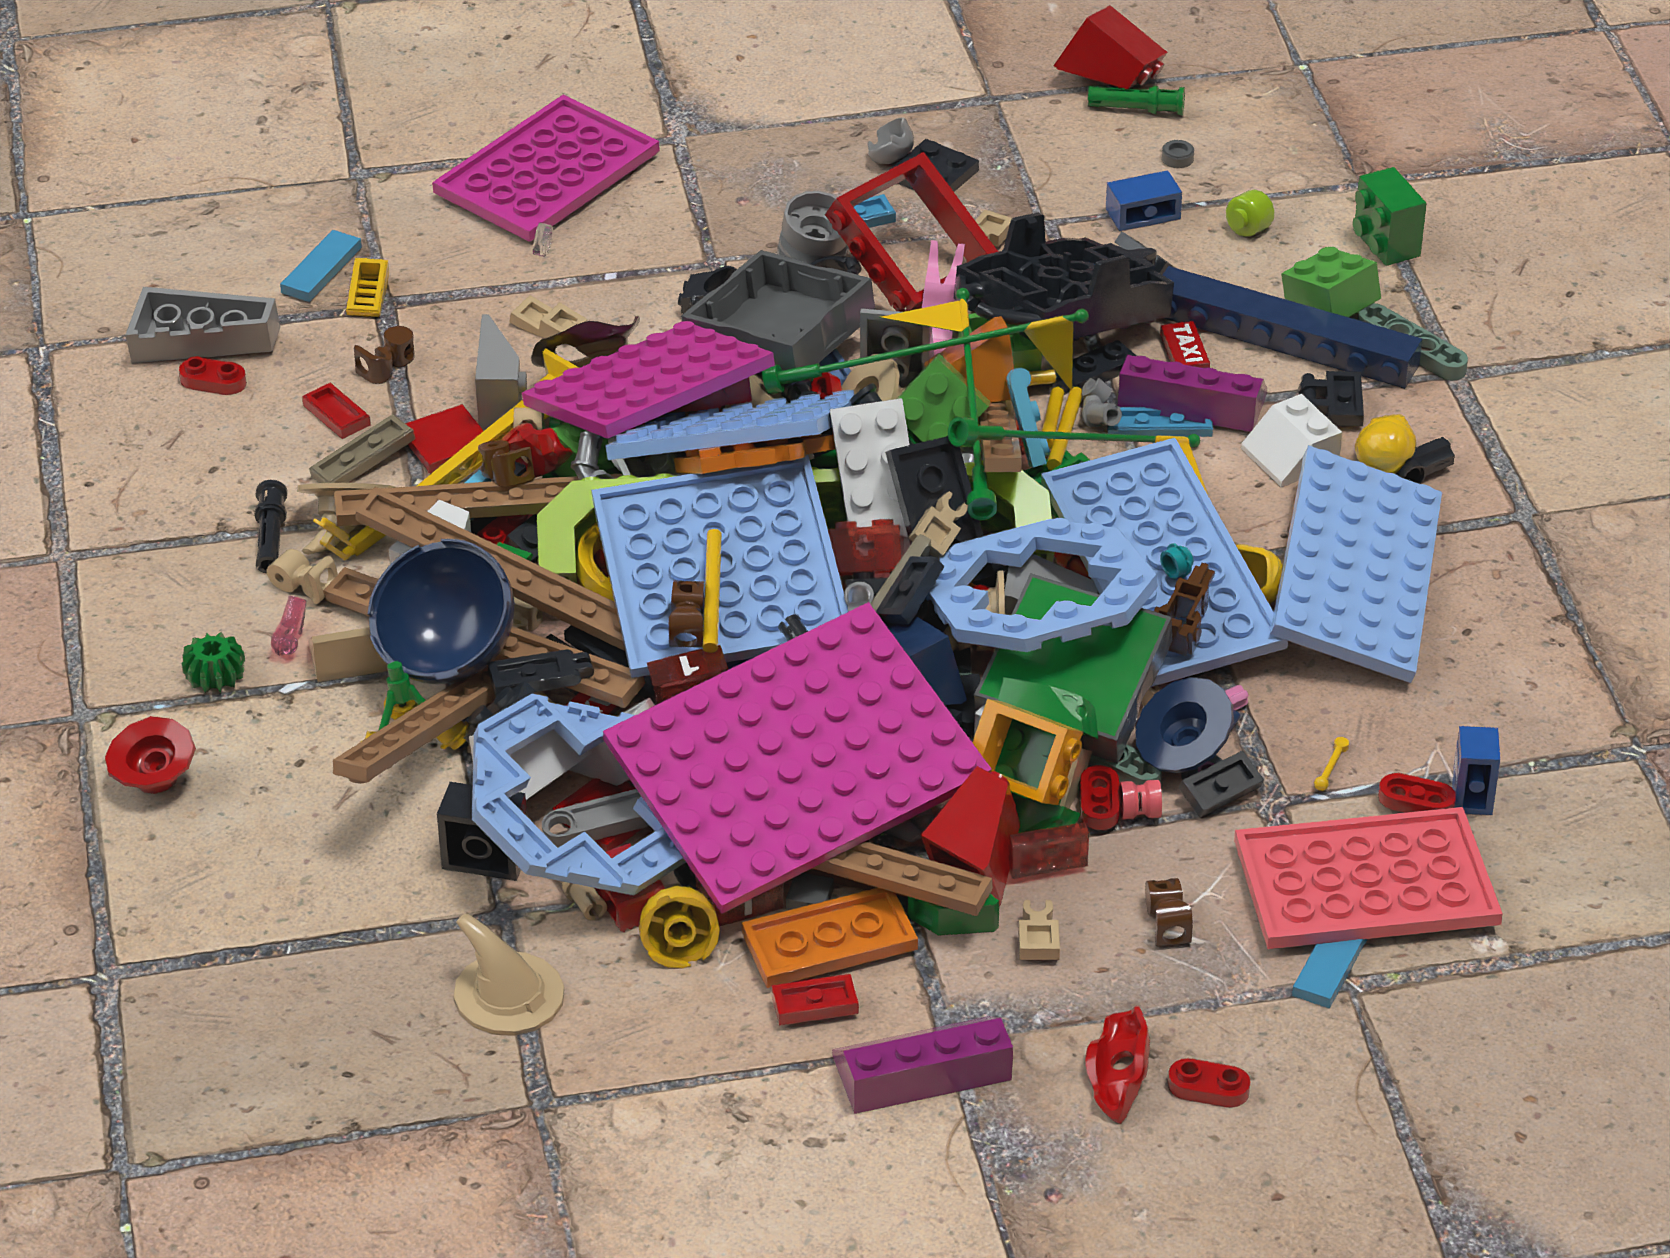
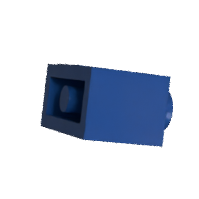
M1168 170L1107 182L1106 210L1119 231L1181 219L1182 191Z
M1459 726L1452 788L1456 796L1455 808L1463 807L1465 814L1493 815L1500 767L1498 728Z

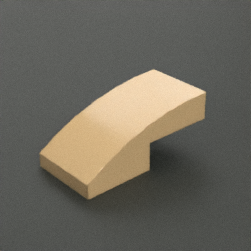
M529 295L511 312L509 322L529 333L547 338L565 331L576 324L586 322L587 318L560 302L552 309Z

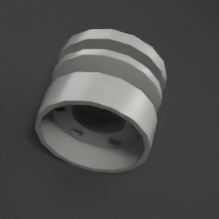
M805 191L795 195L788 201L783 216L777 254L798 259L807 264L824 257L846 256L847 244L838 232L832 228V224L824 215L837 197L821 191Z

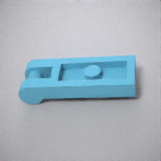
M1013 369L1007 374L1006 381L1019 430L1038 431L1036 422L1041 421L1039 408L1036 400L1030 401L1027 387L1031 382V375L1026 369ZM1022 438L1029 467L1047 464L1045 456L1050 455L1047 439Z

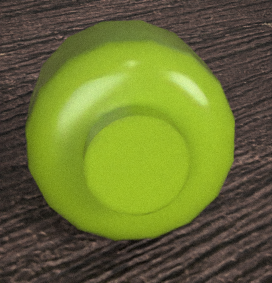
M1249 190L1234 197L1228 202L1226 207L1228 225L1232 231L1243 237L1253 236L1267 229L1274 220L1275 210L1273 203L1265 193L1259 190Z

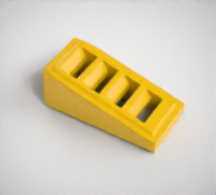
M355 258L346 315L380 317L389 279L388 260ZM362 279H374L378 281H368ZM360 287L377 288V289H362V288H360ZM358 295L375 296V298L358 297ZM356 304H370V305H374V306H364V305H356Z

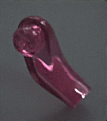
M288 596L281 620L271 637V650L274 654L279 656L284 654L290 655L297 650L298 639L304 627L307 602L305 599Z

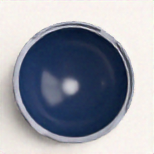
M441 539L440 542L422 547L417 545L409 549L387 567L373 589L367 614L369 615L371 641L387 665L391 662L399 661L402 663L404 673L409 675V679L427 684H448L474 676L486 668L488 663L498 656L510 635L515 610L510 581L501 565L491 554L481 547L464 540Z

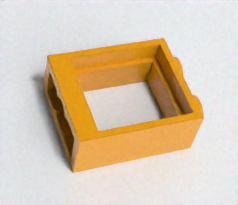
M987 699L972 743L991 767L992 771H995L1012 719L1056 735L1038 788L1007 776L1004 777L1010 783V790L1012 792L1041 803L1058 805L1059 800L1065 796L1068 790V774L1072 763L1077 760L1081 752L1082 743L1080 739L1083 732L1011 704Z

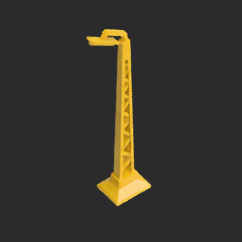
M545 348L543 358L546 376L540 381L555 379L562 376L565 370L579 367ZM521 400L417 486L457 484L482 466V454L478 451V446L485 442L501 440L513 429L514 408L529 407L524 406L523 400ZM544 414V420H545L546 418L549 417V415ZM323 517L321 521L313 520V522L326 530V533L320 540V544L343 560H347L352 555H360L386 536L366 526L348 541L350 535L327 518ZM335 536L348 546L340 551L331 545L330 542Z

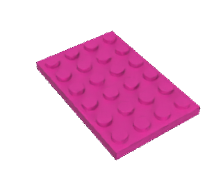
M563 94L433 181V193L530 242L660 152L659 141Z
M683 321L676 323L668 331L648 335L646 340L640 343L624 345L614 354L596 357L591 360L590 364L581 368L565 370L562 376L555 379L537 382L534 388L522 392L523 404L526 407L608 439L775 366L773 352L759 348L756 344H748L736 340L733 336H725L715 332L713 329H705L694 325L693 322Z

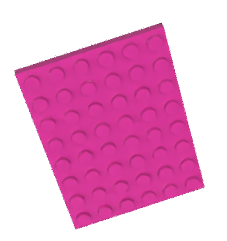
M869 602L603 731L604 742L721 914L950 799L977 766L989 773L992 771L991 767Z

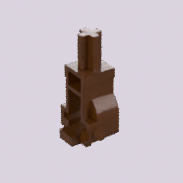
M1201 563L1200 566L1195 565L1188 580L1179 578L1168 603L1161 607L1156 606L1154 612L1172 617V643L1168 651L1187 656V654L1192 655L1199 643L1202 633L1201 617L1207 611L1209 586L1215 576V571L1209 569V564ZM1175 617L1186 618V624L1182 626V620L1175 619Z

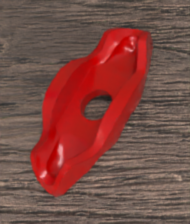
M530 423L516 426L501 439L509 442L510 452L531 447L535 478L554 472L573 454L570 448H565L561 444L557 433L552 428L535 430ZM522 457L517 458L515 461L526 465L527 471L528 463Z
M1138 1005L1134 1006L1130 1011L1107 1016L1104 1020L1103 1032L1100 1038L1091 1041L1086 1051L1085 1064L1093 1087L1094 1099L1102 1111L1111 1120L1119 1124L1127 1117L1132 1103L1138 1095L1141 1083L1146 1078L1148 1072L1150 1035L1146 1020ZM1123 1057L1134 1058L1133 1062L1124 1069L1117 1070L1113 1068L1114 1064Z

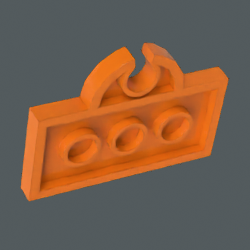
M820 433L817 435L686 450V456L674 458L677 473L705 474L732 468L753 467L796 460L805 457L806 454L835 449L833 434Z

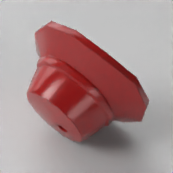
M150 716L128 725L111 741L105 755L108 775L122 785L138 788L144 793H161L176 784L178 777L189 769L196 747L190 731L174 719Z

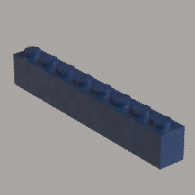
M1168 266L1163 273V276L1174 282L1170 316L1163 317L1164 319L1178 323L1194 321L1198 329L1342 371L1361 372L1363 377L1404 389L1420 366L1422 338Z

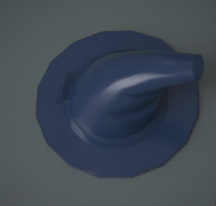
M1191 677L1175 681L1155 693L1142 709L1136 724V746L1145 762L1159 771L1181 773L1197 769L1214 758L1225 745L1232 728L1241 715L1236 710H1233V704L1225 690L1211 680Z

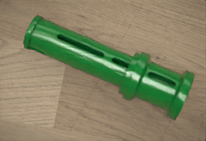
M1089 86L1088 107L1148 109V112H1151V114H1157L1158 111H1167L1183 115L1185 87H1179L1178 90H1168L1153 86L1149 87V90Z

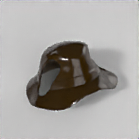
M639 315L635 316L633 323L620 326L598 321H586L576 324L565 331L543 338L537 342L531 355V361L533 365L545 368L544 349L546 348L557 354L555 351L557 346L568 344L575 347L583 355H586L584 358L569 361L581 368L590 364L591 360L596 357L609 356L618 352L620 347L628 345V337L638 326L640 317Z

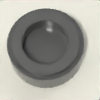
M1171 140L1162 147V161L1167 166L1173 168L1188 167L1194 161V147L1184 140Z

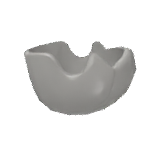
M904 117L897 118L877 130L878 142L876 144H873L871 141L868 142V154L872 161L878 164L897 163L905 157L914 146V134L907 120Z

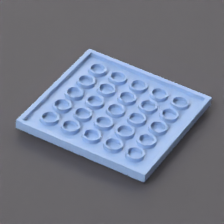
M854 390L833 392V395L826 396L822 400H820V394L800 396L799 399L792 400L789 404H786V398L765 401L764 404L756 405L757 408L752 407V402L731 405V408L723 409V412H719V408L699 410L698 412L689 413V416H685V412L665 413L664 416L656 417L653 421L645 422V425L627 430L625 434L616 435L617 441L606 445L608 460L817 435L832 427L830 409L852 406L851 402L848 401L854 396Z
M808 455L796 460L782 461L769 465L732 468L705 474H687L591 490L631 678L682 670L683 667L679 658L682 656L687 657L690 668L754 658L787 642L783 633L779 631L778 626L781 622L789 626L785 618L790 615L798 614L806 629L810 631L848 612ZM711 529H718L722 533L718 650L709 653L704 651L703 648L669 647V616L671 614L673 580L704 581L705 598L707 532ZM703 609V614H701V615H702V617H703V626H704V609ZM681 633L676 636L682 641L696 639L694 635L689 633Z

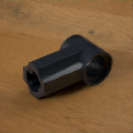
M1441 437L1415 447L1413 456L1406 460L1402 468L1395 474L1409 481L1422 484L1425 476L1454 464L1455 454L1451 449L1450 442Z

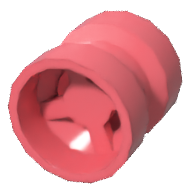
M1147 780L1141 785H1136L1133 781L1119 783L1120 815L1122 820L1135 819L1137 815H1146L1148 818H1161L1162 793L1159 780Z

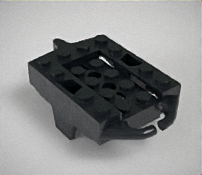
M1037 212L1011 219L1002 251L982 255L965 264L957 265L954 299L959 301L956 298L957 290L966 288L970 293L967 300L969 311H974L976 315L989 321L994 317L1002 316L1006 324L1015 326L1075 314L1079 309H1084L1089 314L1088 320L1085 323L1073 321V341H1077L1079 337L1113 329H1128L1134 324L1142 322L1153 323L1156 319L1170 316L1174 282L1155 271L1157 251L1153 248L1127 250L1112 243L1103 245L1086 237L1079 239L1059 238L1046 241L1044 215ZM1019 332V335L1030 340L1025 332Z

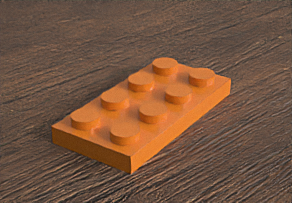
M875 888L741 922L742 935L767 988H770L771 985L789 983L918 950V937L896 893L882 888Z

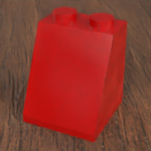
M1109 5L1085 19L1053 66L1064 72L1129 89L1138 83L1143 85L1149 77L1154 79L1163 69L1165 64L1161 61L1168 52Z
M977 766L921 836L929 860L992 878V891L990 894L999 900L1000 907L1020 828V821L1008 780L996 771L989 773Z

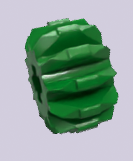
M206 632L204 638L193 637L191 645L184 646L183 662L181 663L182 672L185 674V679L191 683L192 688L202 687L205 693L211 688H217L221 692L222 687H235V681L243 678L245 654L242 646L236 642L235 636L225 638L222 632L216 636H210Z

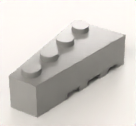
M143 287L125 336L132 364L188 359L194 356L203 358L273 351L280 330V322L275 298Z

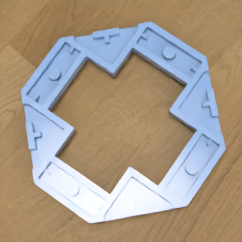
M1056 518L953 544L944 556L939 559L944 565V569L925 599L932 601L934 611L944 624H949L952 635L957 642L1029 652L1040 649L1041 643L1048 639L1060 636V640L1066 642L1091 635V628L1099 625L1111 626L1112 629L1128 625L1157 589L1158 585L1157 574L1118 528L1106 527L1100 523L1085 524L1070 522L1065 518ZM1036 549L1093 557L1087 564L1089 577L1112 580L1092 606L1076 604L1073 601H1056L1041 620L1026 618L1019 614L991 613L985 609L989 605L988 591L973 589L967 586L987 562L1022 567Z
M530 694L478 724L474 732L472 820L525 874L635 895L686 863L642 797L637 799L633 809L655 832L613 858L586 832L581 833L557 848L509 799V797L526 788L531 779L509 755L553 729L579 755H582L604 742V730L635 715L621 712L619 717L600 713L599 707L570 701L567 706L549 703L546 696Z

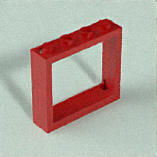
M924 152L837 197L824 214L832 224V228L838 232L847 244L851 254L858 259L867 271L869 278L878 286L887 298L889 305L893 306L897 312L922 308L924 289L916 292L855 210V205L906 179L956 247L958 244H965L963 256L967 262L982 255L998 252ZM946 277L940 279L941 284H944Z

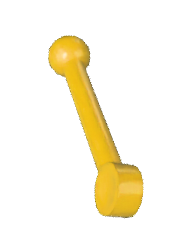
M1337 737L1334 740L1335 750L1322 775L1314 780V787L1317 790L1324 791L1328 788V778L1342 752H1346L1349 748V740L1347 738Z

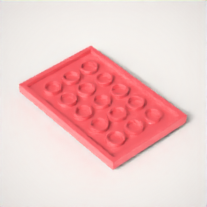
M1463 807L1235 830L1234 842L1267 949L1501 925L1503 913Z

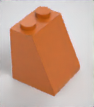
M1002 316L994 317L971 332L970 335L1008 327ZM1010 335L971 342L975 387L991 401L990 403L1011 400L1006 381L1007 374L1014 369ZM964 344L948 347L938 353L967 379ZM937 355L924 362L925 368Z

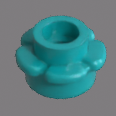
M1171 543L1168 545L1167 550L1163 551L1160 555L1161 566L1170 578H1184L1191 573L1194 560L1188 548Z

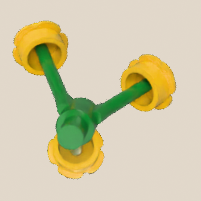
M399 661L391 662L387 665L389 677L386 681L389 690L384 700V711L379 730L389 724L390 718L396 720L426 701L415 686L410 683L409 675L404 673L402 663ZM460 721L451 729L437 736L436 738L442 743L440 748L446 749L451 747L453 750L459 748L466 741L464 736L469 723L467 721ZM367 731V732H366V735H365V739L368 738L369 736L373 735V734L376 733V732H375V731Z

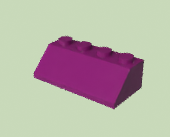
M1127 355L1119 375L1117 406L1145 407L1161 410L1160 416L1170 417L1173 413L1183 414L1184 420L1205 423V419H1210L1215 426L1251 432L1257 423L1268 388L1264 379L1252 377L1248 374H1233L1217 371L1214 368H1199L1183 365L1180 362H1165L1149 359L1146 356Z
M987 1016L832 1049L833 1059L854 1114L1012 1080L1013 1045L1001 1017Z

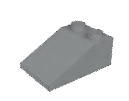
M861 308L860 358L934 343L932 327L879 318L901 312ZM934 350L893 358L897 363L900 374L899 387L907 388L925 369L924 362L934 357Z
M482 314L475 376L478 424L483 431L523 400L522 392L527 391V372H520L519 356L489 314Z

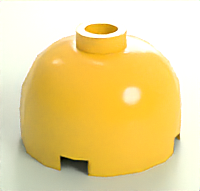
M674 886L660 890L649 898L642 909L639 925L642 944L653 961L671 968L690 967L691 964L688 962L697 961L701 957L704 960L710 956L718 943L720 927L715 909L704 894L690 887Z

